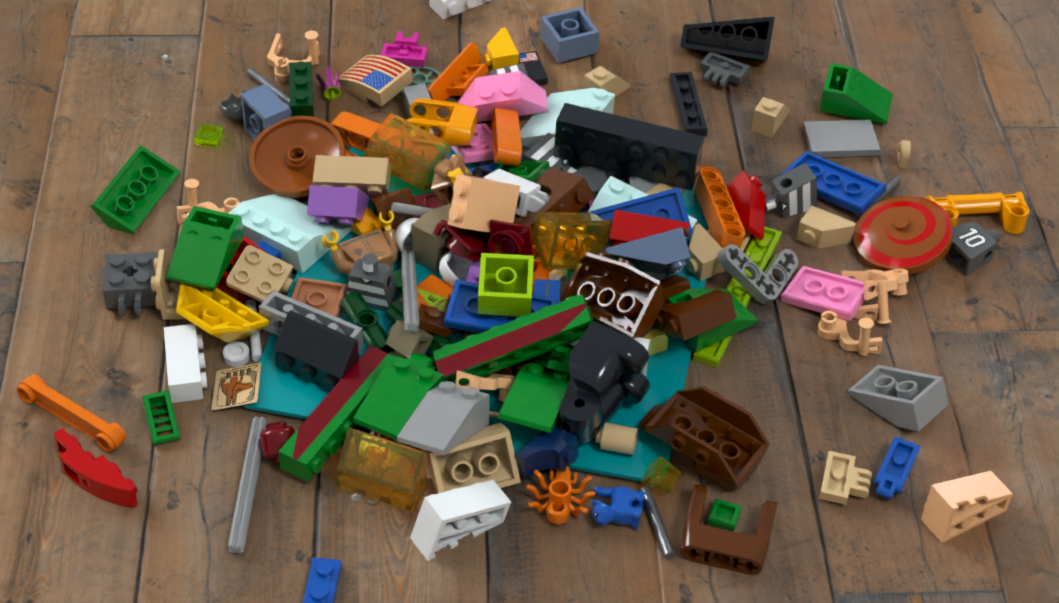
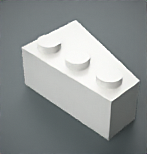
M494 480L478 482L439 494H431L424 497L410 539L426 560L429 561L435 558L434 552L446 546H449L450 549L458 546L457 540L469 534L474 538L503 523L511 501Z

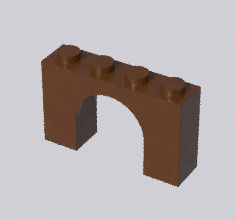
M550 167L534 181V183L541 185L540 191L551 196L549 201L531 215L514 218L513 223L531 226L532 245H541L595 196L584 177ZM483 232L487 240H489L490 232Z
M674 274L659 280L663 289L664 302L652 328L685 341L736 319L732 294L716 289L688 301L668 303V298L691 289L689 279Z

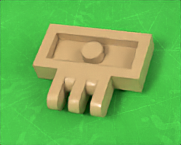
M829 451L819 499L846 505L849 495L862 498L868 497L872 472L854 467L856 456Z

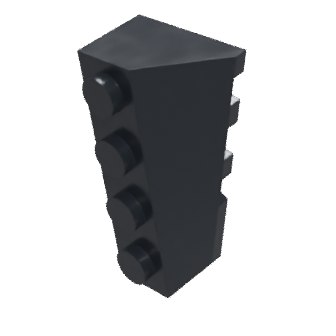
M775 16L698 24L686 23L683 26L680 47L767 61Z

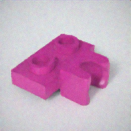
M398 31L395 44L384 43L381 56L394 59L406 66H425L428 48L420 46L419 34L417 32L413 33L411 38H404L402 36L403 32Z

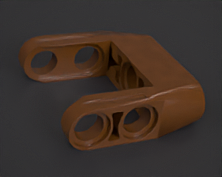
M695 484L681 543L680 553L682 557L691 562L743 574H759L762 571L767 555L778 502L766 500L763 503L756 537L702 525L701 521L705 509L704 504L707 490L706 486Z

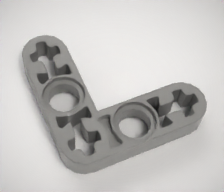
M734 244L727 245L718 253V260L722 267L761 304H768L778 297L798 266V258L790 249H784L776 254L764 272ZM744 269L751 273L752 280L747 278ZM772 271L779 276V282L774 279Z

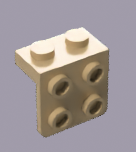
M248 245L228 275L226 285L260 301L262 304L273 291L280 294L283 292L288 293L293 283V279L290 278L293 265Z
M165 249L159 250L158 258H154V271L156 275L151 277L152 292L157 293L155 298L156 309L161 310L163 320L186 319L176 313L181 282L166 279L169 264Z

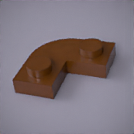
M449 298L444 305L443 312L433 306L420 304L418 308L420 329L446 338L449 337L450 333L460 332L463 335L465 330L444 327V319L450 302Z

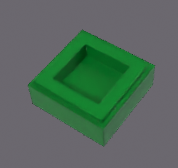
M715 498L707 525L734 532L742 506Z

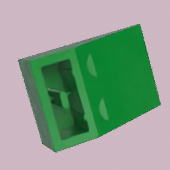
M830 63L819 111L887 124L893 94L853 67Z
M194 206L183 223L166 279L215 290L244 239L242 217Z
M688 289L668 298V303L688 301L716 289ZM719 289L721 291L732 294L728 289ZM732 294L736 319L685 341L697 352L757 323L758 320Z

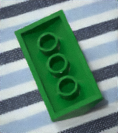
M140 145L92 204L91 208L109 228L133 235L181 171Z

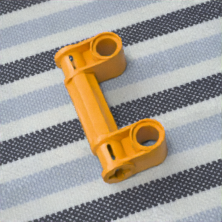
M1020 191L1015 194L1005 195L997 192L994 194L946 195V197L940 198L926 197V199L940 205L948 213L953 227L956 226L959 215L997 213L1005 231L1012 234H1020L1025 229L1029 215V208L1024 200L1023 193Z

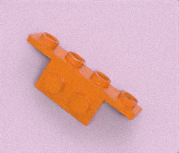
M470 42L427 88L432 100L445 101L449 96L462 97L475 78L484 77L489 72L486 63L479 64L482 58L475 42Z

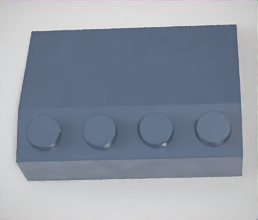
M682 227L608 247L604 253L616 261L619 258L625 259L633 264L632 267L640 271L655 274L665 273L666 277L681 273L691 258Z

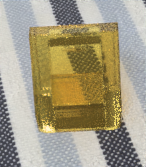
M660 456L650 463L641 483L671 494L682 472Z

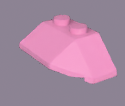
M521 71L477 77L458 101L460 104L478 108L477 122L492 120L494 107L517 110L518 116L548 112L546 91Z

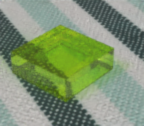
M201 123L194 136V143L217 147L224 134L223 126Z

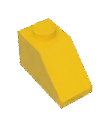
M506 27L501 28L487 44V54H484V63H486L490 70L519 64V53Z

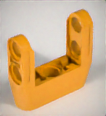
M418 98L412 102L409 109L412 118L405 120L400 130L401 136L406 141L440 146H470L477 125L478 108L456 102ZM416 105H423L426 108V114H416L414 107ZM441 107L446 108L449 111V116L446 118L439 117L437 109ZM409 124L415 125L418 128V133L410 135L406 132L405 127ZM432 127L440 129L442 132L441 137L433 138L429 134V129Z

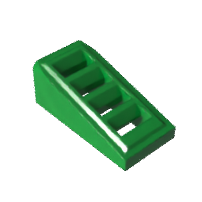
M169 390L143 395V407L153 445L180 440ZM166 406L165 409L151 411L152 408ZM168 414V417L153 419L154 416ZM170 422V425L155 428L157 424ZM169 430L173 432L172 434L157 437V433Z

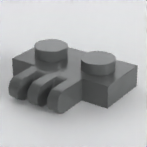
M709 52L700 64V70L706 72L703 80L709 82L712 78L711 83L715 85L720 81L719 86L723 88L729 82L740 85L749 74L750 69L749 65L713 52Z

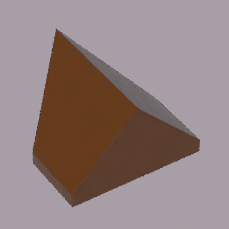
M410 188L369 197L375 215L378 217L381 212L382 219L385 221L390 220L388 211L391 210L393 202L417 206ZM393 212L392 229H395L396 232L397 226L401 222L413 218L414 215Z

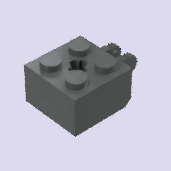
M157 252L105 255L103 294L106 309L118 308L119 315L125 316L127 308L134 307L135 314L142 315L143 307L156 306L155 298L157 293L152 292L151 277L156 275L154 271V258H158Z

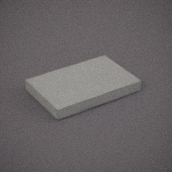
M871 120L807 121L803 123V131L809 152L819 157L879 156L880 147Z

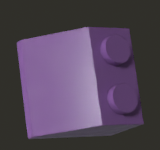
M310 185L307 215L312 217L314 222L327 224L329 220H339V224L353 225L354 221H362L370 196L359 188Z

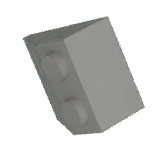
M877 365L848 390V394L895 426L911 431H920L949 405L943 377Z
M441 382L438 386L427 392L398 434L397 442L445 455L489 425V394L479 392L476 388L456 386L453 382Z

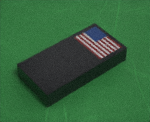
M537 51L519 53V64L524 63L528 77L538 85L548 84V77Z

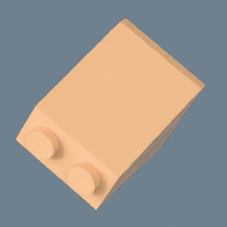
M457 174L453 187L454 193L449 210L448 225L490 232L489 221L491 219L510 223L514 222L520 191L519 185Z

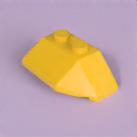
M186 283L180 284L176 313L224 342L231 343L246 338L269 325L270 320L218 288L212 290Z

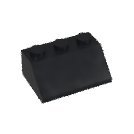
M291 310L287 313L274 347L277 367L285 372L301 377L304 381L323 387L328 392L337 385L359 359L357 339Z

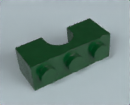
M290 62L289 90L291 117H314L312 62Z

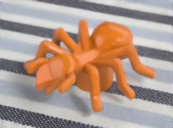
M568 466L564 472L557 470L555 478H553L554 471L550 470L551 483L549 486L546 485L543 475L538 470H534L541 489L549 491V493L540 495L537 488L527 484L526 489L533 492L536 500L548 499V501L542 506L537 501L529 502V508L536 507L539 513H543L546 510L548 521L557 525L564 524L569 520L570 511L575 517H578L581 512L588 513V509L582 506L575 509L571 501L578 505H584L589 497L595 496V492L585 493L582 499H578L571 494H581L586 484L592 480L591 475L584 478L577 489H572L571 485L576 484L577 472L574 473L573 480H571V472Z

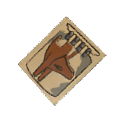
M262 362L216 371L211 411L257 402Z

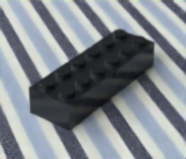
M564 103L556 120L554 156L692 191L699 174L704 136Z

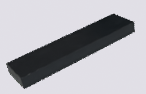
M692 72L670 73L669 80L683 131L707 136L708 129Z

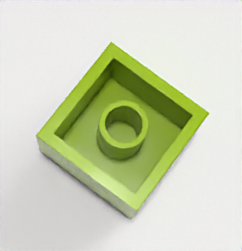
M481 253L478 314L502 316L531 314L534 256Z

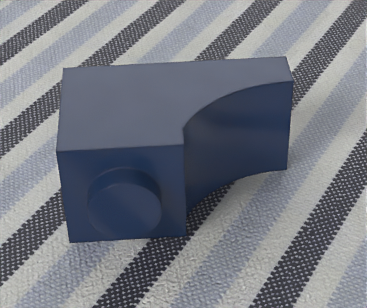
M557 425L551 433L542 431L516 453L519 474L527 478L534 473V470L557 469L560 472L563 471L569 464L574 463L579 456L577 436Z

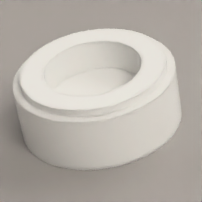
M238 341L227 344L223 349L224 362L232 367L245 365L250 358L248 346Z

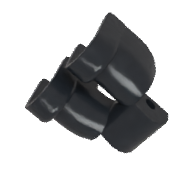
M598 322L590 323L570 354L569 373L570 377L573 378L566 389L559 407L562 428L577 436L578 443H587L594 440L605 422L611 420L623 403L636 405L643 400L650 388L649 380L641 373L650 357L646 348L635 339Z

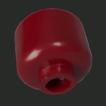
M286 421L266 424L265 429L260 433L263 456L273 458L274 463H279L278 451L295 433L294 427L287 425Z

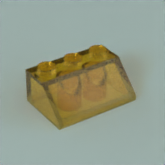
M390 113L371 136L363 157L388 158L391 174L424 191L431 189L435 173L434 168L441 160L447 159L452 145L396 114Z
M537 211L532 238L544 269H575L580 258L587 252L598 255L599 252L604 253L611 220L591 212Z
M349 428L337 466L338 487L348 492L367 496L375 501L379 500L391 504L398 509L414 512L427 489V453Z

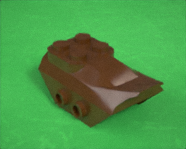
M587 252L580 258L560 298V302L570 296L582 294L590 308L594 322H598L632 338H643L650 332L664 300L663 289L659 280L632 267L633 264L625 259L619 258L616 261L601 252L598 255Z
M705 386L677 390L666 403L654 405L638 424L643 430L693 461L696 471L728 490H737L745 484L758 467L769 446V442L750 412Z

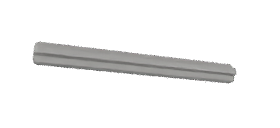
M404 250L401 253L404 329L408 333L411 331L416 333L419 330L415 253L412 250L409 252Z
M256 416L252 419L228 542L229 552L232 554H241L245 547L262 456L260 433L267 424L265 417Z

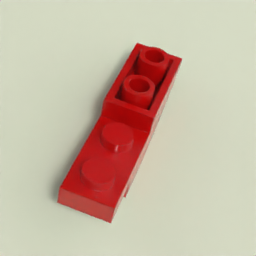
M63 428L53 433L57 451L60 453L59 459L62 471L73 483L93 496L107 502L130 508L138 506L136 498L138 489L135 483L130 478L126 479L122 475L119 466L115 462L110 463L104 455L95 459L90 451L85 452L82 449L75 435L70 436Z

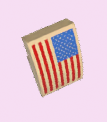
M366 55L339 76V83L342 88L366 103L372 100L381 107L400 93L403 87L413 82L412 69L381 55Z

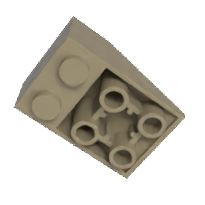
M452 203L427 211L412 225L413 252L415 253V262L435 273L440 271L439 262L441 258L451 251L446 243L453 235L445 228L442 229L440 236H436L433 231L440 220L448 222ZM474 230L477 234L480 235L481 231Z

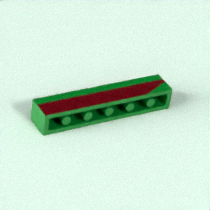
M582 294L570 296L555 305L544 306L532 314L519 316L514 321L493 326L490 330L483 333L473 334L466 337L465 340L442 346L439 350L433 352L437 370L439 373L444 374L443 382L455 383L457 370L483 377L551 351L557 346H564L579 340L594 320ZM461 378L459 380L460 385L469 382V380L466 378Z
M370 345L278 451L280 469L306 482H309L315 474H318L322 470L325 461L338 451L341 442L353 433L357 425L353 422V417L383 368L395 356Z

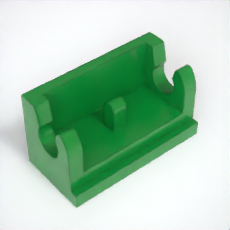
M571 344L557 346L551 350L549 355L544 356L540 354L533 357V361L547 368L569 373V358L575 346Z

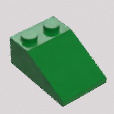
M396 356L381 371L353 417V422L397 440L398 434L427 392L443 382L444 374L411 362L406 358Z
M537 363L525 364L518 372L498 418L551 433L561 420L559 407L573 377H570L569 373L544 369V366Z

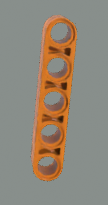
M494 107L491 124L494 163L519 167L522 142L518 111Z
M340 112L330 123L340 133L345 145L380 158H388L391 162L418 172H424L438 156V150L432 144L406 141L401 136L400 131L349 112Z
M703 167L699 171L694 192L713 239L722 248L729 244H734L741 249L745 229L721 173L712 167Z

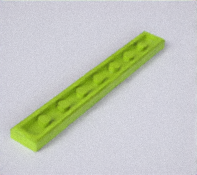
M765 226L764 238L760 241L753 236L745 252L763 272L767 268L782 235L781 231ZM744 269L747 278L752 280L751 273ZM732 277L727 289L747 308L752 295ZM733 335L694 352L693 360L717 368Z

